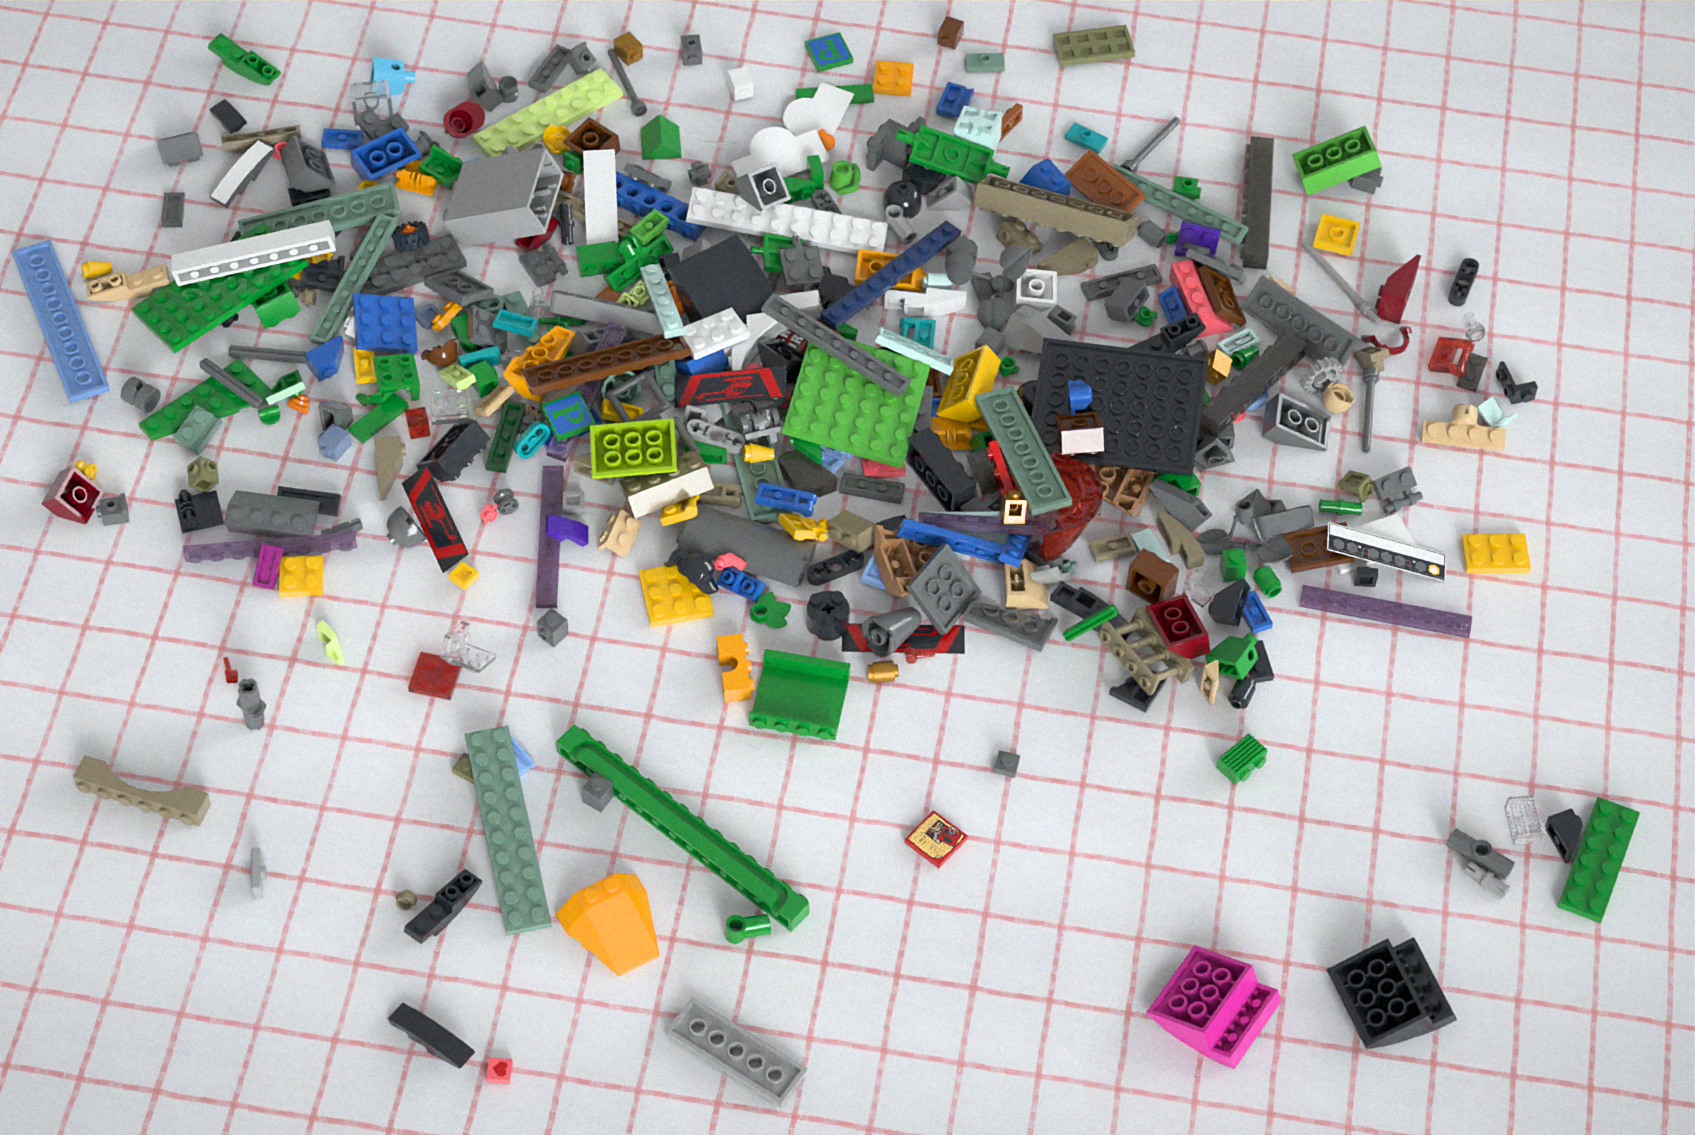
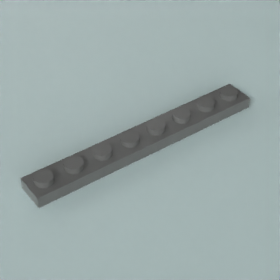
M775 293L762 306L761 311L897 398H900L910 385L911 380Z

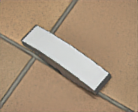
M258 140L230 168L214 189L210 198L228 208L237 193L241 195L251 180L255 182L276 149Z

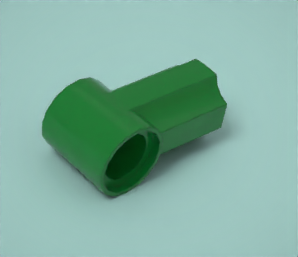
M767 914L748 917L731 915L726 920L724 935L726 940L732 944L740 943L744 938L771 934L770 919ZM731 928H738L739 930H738V931H735V930H732Z

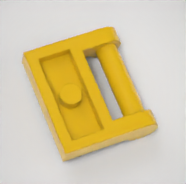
M699 494L662 508L660 517L662 525L666 526L694 518L698 512L696 502L699 499Z

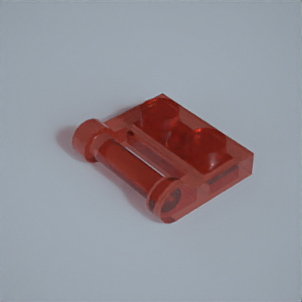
M1439 337L1428 364L1429 371L1449 373L1456 377H1463L1466 371L1465 365L1470 352L1474 350L1475 343L1469 339ZM1458 348L1463 349L1458 363L1452 364Z

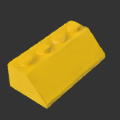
M983 345L955 358L953 371L948 377L936 413L938 416L965 423L982 417L977 408L974 395L992 390L1001 362L987 345Z

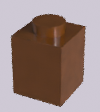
M946 16L938 31L937 44L955 50L963 36L964 21Z

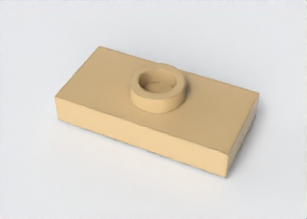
M498 385L474 408L473 412L475 415L489 417L495 410L500 409L503 406V402L515 392L512 385Z

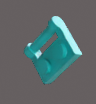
M907 317L900 319V336L908 339L909 329L915 328L913 341L933 350L936 320Z

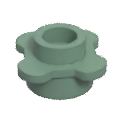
M1063 559V564L1057 567L1062 573L1070 572L1072 575L1075 573L1074 566L1077 565V562Z

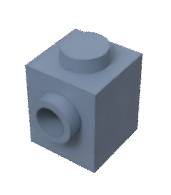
M332 424L318 438L321 455L337 462L351 446L350 433Z

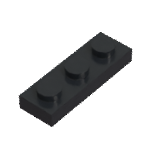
M278 486L277 496L319 501L318 514L338 517L342 499L341 494Z

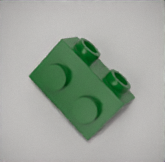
M433 145L431 147V154L419 165V172L426 176H433L436 182L451 190L454 181L459 177L463 161L447 153L443 148Z

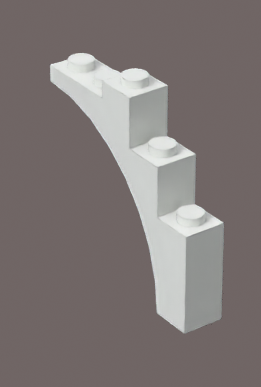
M818 290L779 295V297L816 320L820 318L822 305ZM765 313L747 315V324L744 325L750 331V338L723 348L732 371L744 370L748 364L752 363L759 353L757 347L759 342L771 341L789 328Z

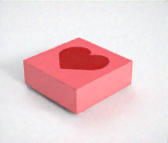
M489 1057L486 1082L510 1084L513 1059Z

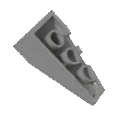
M1026 304L1011 314L1003 332L1005 334V347L1020 353L1022 350L1030 351L1031 355L1034 356L1042 353L1044 338L1075 341L1040 311Z

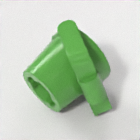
M844 160L835 162L829 176V187L837 192L838 195L857 191L861 180L860 168L856 163L850 164Z

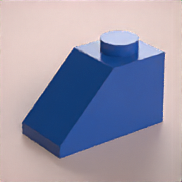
M340 335L305 353L307 367L319 382L332 377L338 372L345 351L342 336Z

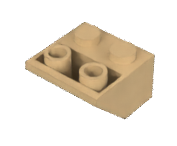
M1022 559L1019 568L1004 563L1003 581L1006 610L1049 609L1047 585L1040 584L1030 577V573L1037 572L1036 567L1038 566L1026 559Z

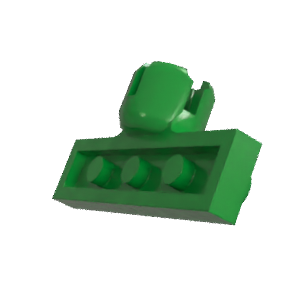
M635 234L626 235L621 238L622 242L618 240L615 244V248L622 258V263L603 278L611 289L619 293L641 276L640 267H646L650 264L656 265L659 263L658 255L670 254L675 250L665 234H660L644 247Z

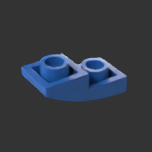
M732 567L724 568L716 583L757 603L766 585L764 582Z

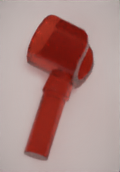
M907 647L904 650V654L907 656L905 657L906 662L909 664L915 663L917 659L935 657V652H916L912 647Z
M224 657L226 683H238V670H231L229 658Z

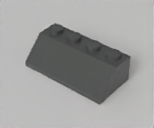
M236 490L228 503L224 525L230 532L312 543L320 502Z

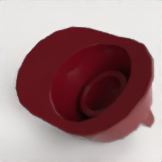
M473 101L460 103L444 115L445 134L455 138H463L472 134L483 126L485 113L483 108Z

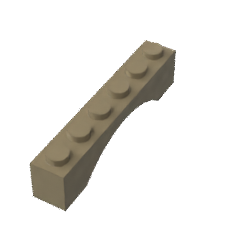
M84 755L73 776L76 788L83 793L90 792L106 800L119 801L125 806L132 805L138 807L144 812H154L167 819L174 818L186 825L193 824L200 827L211 805L208 793L190 787L164 792L138 789L119 779L110 770L105 761Z

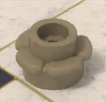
M306 287L305 291L301 292V302L305 303L306 307L316 304V290Z
M403 890L395 895L397 907L404 911L412 910L418 901L417 896L410 890Z

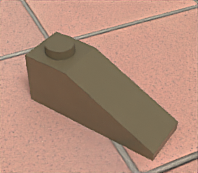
M1081 237L1039 262L1037 270L1055 271L1057 276L1083 273L1096 266L1099 250L1085 237Z
M400 436L375 438L381 501L386 499L403 466V456H406V445L401 444Z

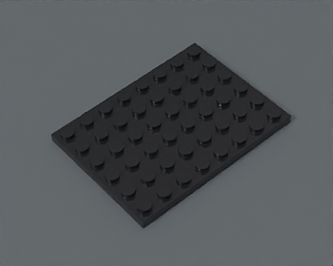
M1044 338L1031 421L1051 459L1192 477L1209 358ZM1082 380L1091 386L1092 402L1085 409L1075 410V413H1098L1103 426L1104 451H1098L1096 454L1077 453L1074 456L1062 455L1055 415L1071 414V407L1068 405L1067 398L1069 394L1068 381Z

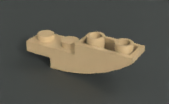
M165 263L127 275L125 271H121L86 282L88 299L93 301H123L154 294V288L170 284L169 269Z

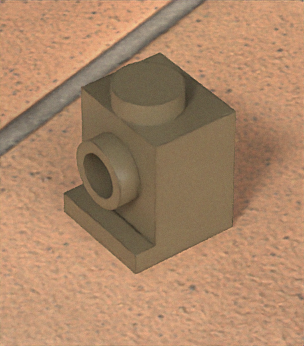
M725 170L715 182V191L736 194L739 192L734 181L736 178L729 175V172Z

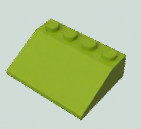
M674 418L590 425L592 479L677 472V442Z

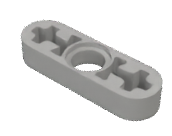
M692 419L687 423L686 430L694 441L726 448L727 452L732 454H738L743 450L745 439L740 433L698 419ZM694 427L698 428L697 432H693ZM717 433L720 435L721 438L719 440H713L711 439L710 434ZM734 441L738 442L736 446L732 445Z

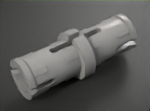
M1471 861L1468 866L1476 872L1470 868H1466L1464 871L1465 874L1480 882V886L1483 888L1487 887L1500 896V898H1503L1506 893L1500 890L1499 887L1507 892L1510 889L1509 885L1494 877V873L1485 871L1474 861Z

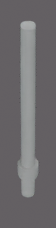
M1308 241L1304 242L1302 247L1359 307V311L1364 316L1367 315L1375 325L1379 324L1381 318L1373 311V307L1353 290Z

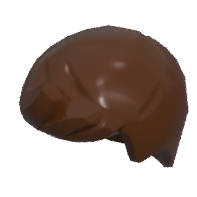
M456 339L447 341L442 347L440 345L433 347L432 351L424 350L421 353V359H426L432 365L447 367L453 364L457 358Z

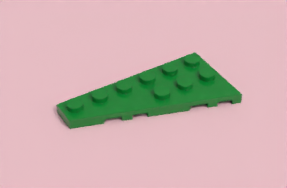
M240 359L223 368L224 371L262 397L263 402L267 401L265 398L267 395L272 394L271 389ZM211 376L138 424L139 428L153 441L175 434L196 405L213 414L218 419L239 413L240 409L249 406L254 407Z

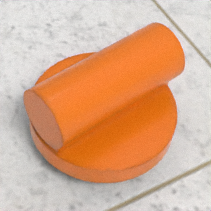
M824 129L819 130L818 135L826 151L832 150L835 146V138L827 134Z
M299 394L294 397L291 396L287 406L306 415L309 412L311 402L308 400V396Z

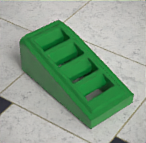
M694 441L705 464H727L726 448ZM685 444V453H686V452H689L690 450L688 449V447H687L686 444Z

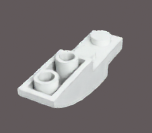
M927 288L926 294L888 290L885 292L884 309L903 310V317L913 318L945 315L966 307L967 292L939 288Z

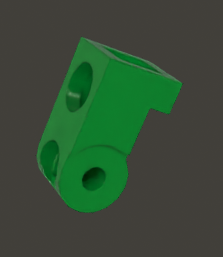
M468 313L451 319V331L465 353L479 351L480 346L468 340Z

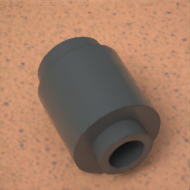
M1151 220L1143 221L1138 226V236L1150 246L1160 248L1166 242L1167 235L1165 231Z

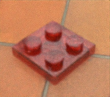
M420 652L408 686L409 692L451 700L463 667V660Z

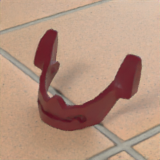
M1408 326L1399 328L1403 336V344L1395 348H1390L1386 344L1381 345L1375 335H1362L1361 338L1364 343H1372L1375 347L1389 349L1390 355H1398L1406 350L1410 342L1408 334L1412 333V329Z

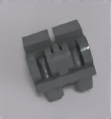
M771 399L754 400L752 405L749 402L731 406L734 425L736 428H740V433L746 440L747 445L749 443L760 445L759 437L765 436L767 443L778 442V432H782L778 410L774 407Z

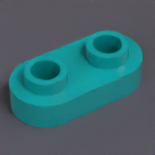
M542 421L532 423L516 440L514 444L515 453L523 459L533 456L549 438L550 428Z

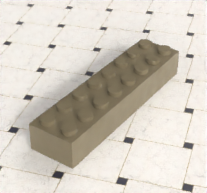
M992 175L987 176L978 183L973 205L979 207L981 211H995L1003 217H1016L1021 222L1032 221L1040 227H1054V230L1058 232L1068 231L1077 237H1091V240L1095 242H1109L1113 247L1125 246L1134 238L1139 216Z

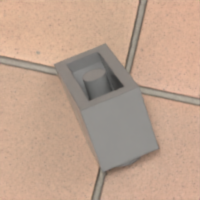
M958 176L953 177L927 193V208L931 211H958L973 202L972 186Z

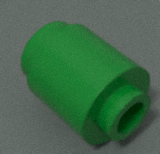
M1261 566L1255 570L1253 580L1263 595L1273 598L1281 593V582L1271 567Z

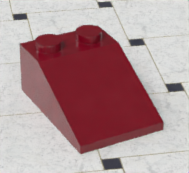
M1417 254L1387 278L1385 285L1381 284L1378 292L1380 297H1378L1375 309H1378L1377 315L1381 319L1400 324L1415 282L1421 255Z

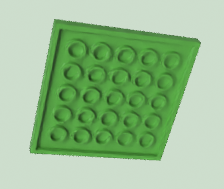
M849 340L911 380L908 388L900 398H897L816 345L808 342L781 434L902 469L908 450V437L912 436L931 365L916 361L907 356Z

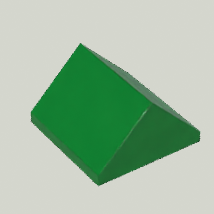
M659 114L640 128L643 160L682 158L678 125Z

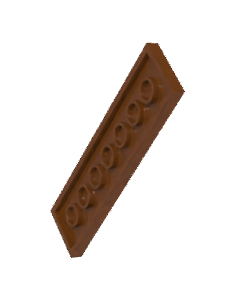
M663 334L520 369L521 377L532 396L542 395L548 391L562 390L568 386L582 385L592 380H602L607 376L621 375L627 371L641 370L655 364L661 365L674 359L680 360L690 356L691 349L683 336L665 339Z

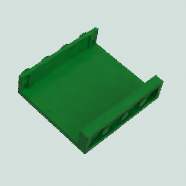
M765 649L763 669L753 710L749 713V725L759 729L767 728L778 732L796 733L800 736L836 740L850 678L851 663Z

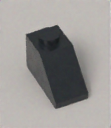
M1239 579L1215 594L1208 608L1209 615L1214 622L1239 626L1251 588L1245 579Z
M1572 808L1548 816L1544 826L1565 864L1571 860L1583 827L1581 818L1574 813Z

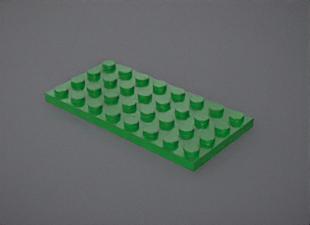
M262 222L235 241L275 231ZM305 258L181 286H178L176 280H173L170 284H167L148 298L139 302L131 310L175 354L306 268L308 263Z

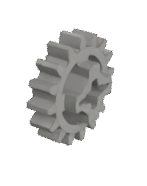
M1333 357L1317 360L1316 364H1311L1309 368L1304 370L1305 374L1300 376L1301 380L1299 382L1306 393L1312 394L1315 392L1317 394L1319 391H1324L1330 383L1338 381L1337 377L1342 376V365L1337 358L1334 359Z

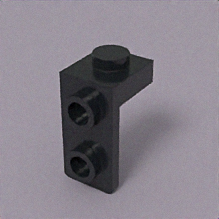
M1499 362L1495 373L1498 382H1501L1504 395L1509 398L1511 404L1526 403L1534 400L1538 389L1536 382L1532 381L1516 385L1505 362Z

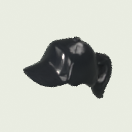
M677 548L672 552L669 560L664 563L666 567L676 565L678 572L687 577L703 593L714 594L719 591V587L713 578L715 564L706 555L701 553L691 554L684 548Z

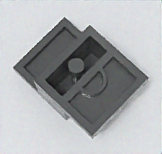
M919 116L915 122L910 123L909 127L890 118L884 124H881L877 133L871 136L866 144L868 147L866 155L867 169L874 172L881 162L885 160L904 170L910 163L908 160L913 147L910 144L895 140L898 129L901 128L916 134L919 131L920 125L926 126V119Z

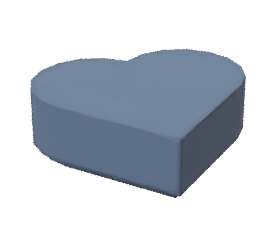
M428 304L416 310L415 320L424 329H432L431 325L433 323L431 320L438 314V308L435 305Z

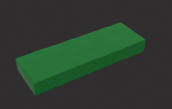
M394 393L386 402L380 403L351 425L348 431L364 444L408 410V403Z

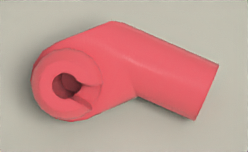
M726 553L718 556L714 564L717 570L733 566L742 571L747 562L733 553Z

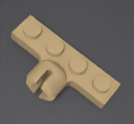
M1457 404L1452 410V422L1423 420L1421 442L1503 451L1505 449L1506 429L1478 425L1477 408L1469 404L1465 412V404Z

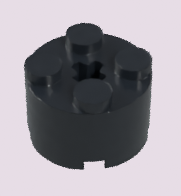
M822 591L810 596L806 610V626L811 634L813 633L818 636V639L824 641L836 640L847 631L849 627L850 606L843 593L840 591Z

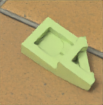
M322 620L316 625L318 638L326 643V655L335 663L341 665L344 659L337 637L332 629Z

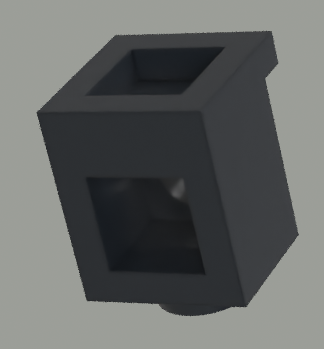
M678 252L658 255L659 264L666 282L672 280L668 269L681 262Z

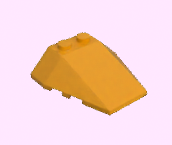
M614 873L575 892L556 913V917L566 934L579 941L582 947L595 954L599 961L618 976L660 956L647 891L636 874Z

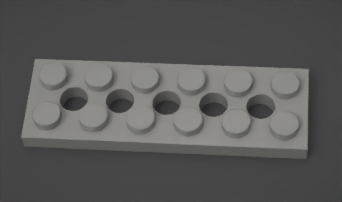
M693 997L665 1031V1036L780 1108L808 1071L803 1065ZM695 1024L704 1026V1030L701 1032H694L691 1028ZM720 1036L723 1038V1042L714 1044L711 1042V1038ZM739 1048L743 1053L739 1056H733L730 1054V1050ZM752 1060H759L762 1065L759 1068H752L749 1063ZM772 1072H778L781 1078L779 1080H771L768 1075Z

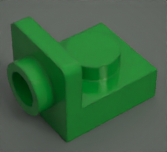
M565 151L563 153V166L567 170L579 175L584 170V158L576 151H573L571 154Z

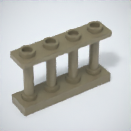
M1143 607L1136 609L1130 623L1114 628L1109 621H1106L1098 633L1101 641L1149 696L1154 694L1159 681L1171 676H1175L1181 683L1187 682L1195 668L1188 658L1167 650L1147 611ZM1136 630L1142 638L1127 644L1121 635ZM1149 645L1155 653L1140 659L1134 650ZM1162 660L1168 669L1153 674L1147 665Z

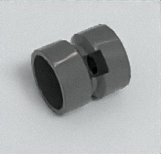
M137 377L129 378L123 385L120 394L123 401L130 405H135L136 408L145 413L153 411L161 395L159 389L146 384Z

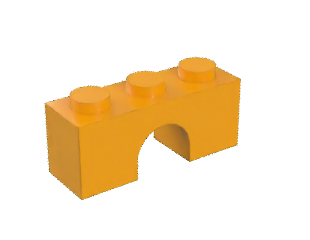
M742 634L716 636L719 666H732L735 668L730 672H722L724 702L751 700V691H754V680L749 678L748 674L752 672L751 661L746 660V655L749 654L748 642H743Z

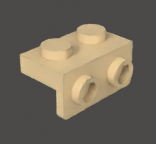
M621 509L616 514L612 513L607 519L606 524L608 526L599 536L600 544L598 549L603 550L607 547L624 558L628 555L642 522Z

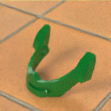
M398 390L378 391L369 396L359 393L355 398L365 407L369 404L386 402Z

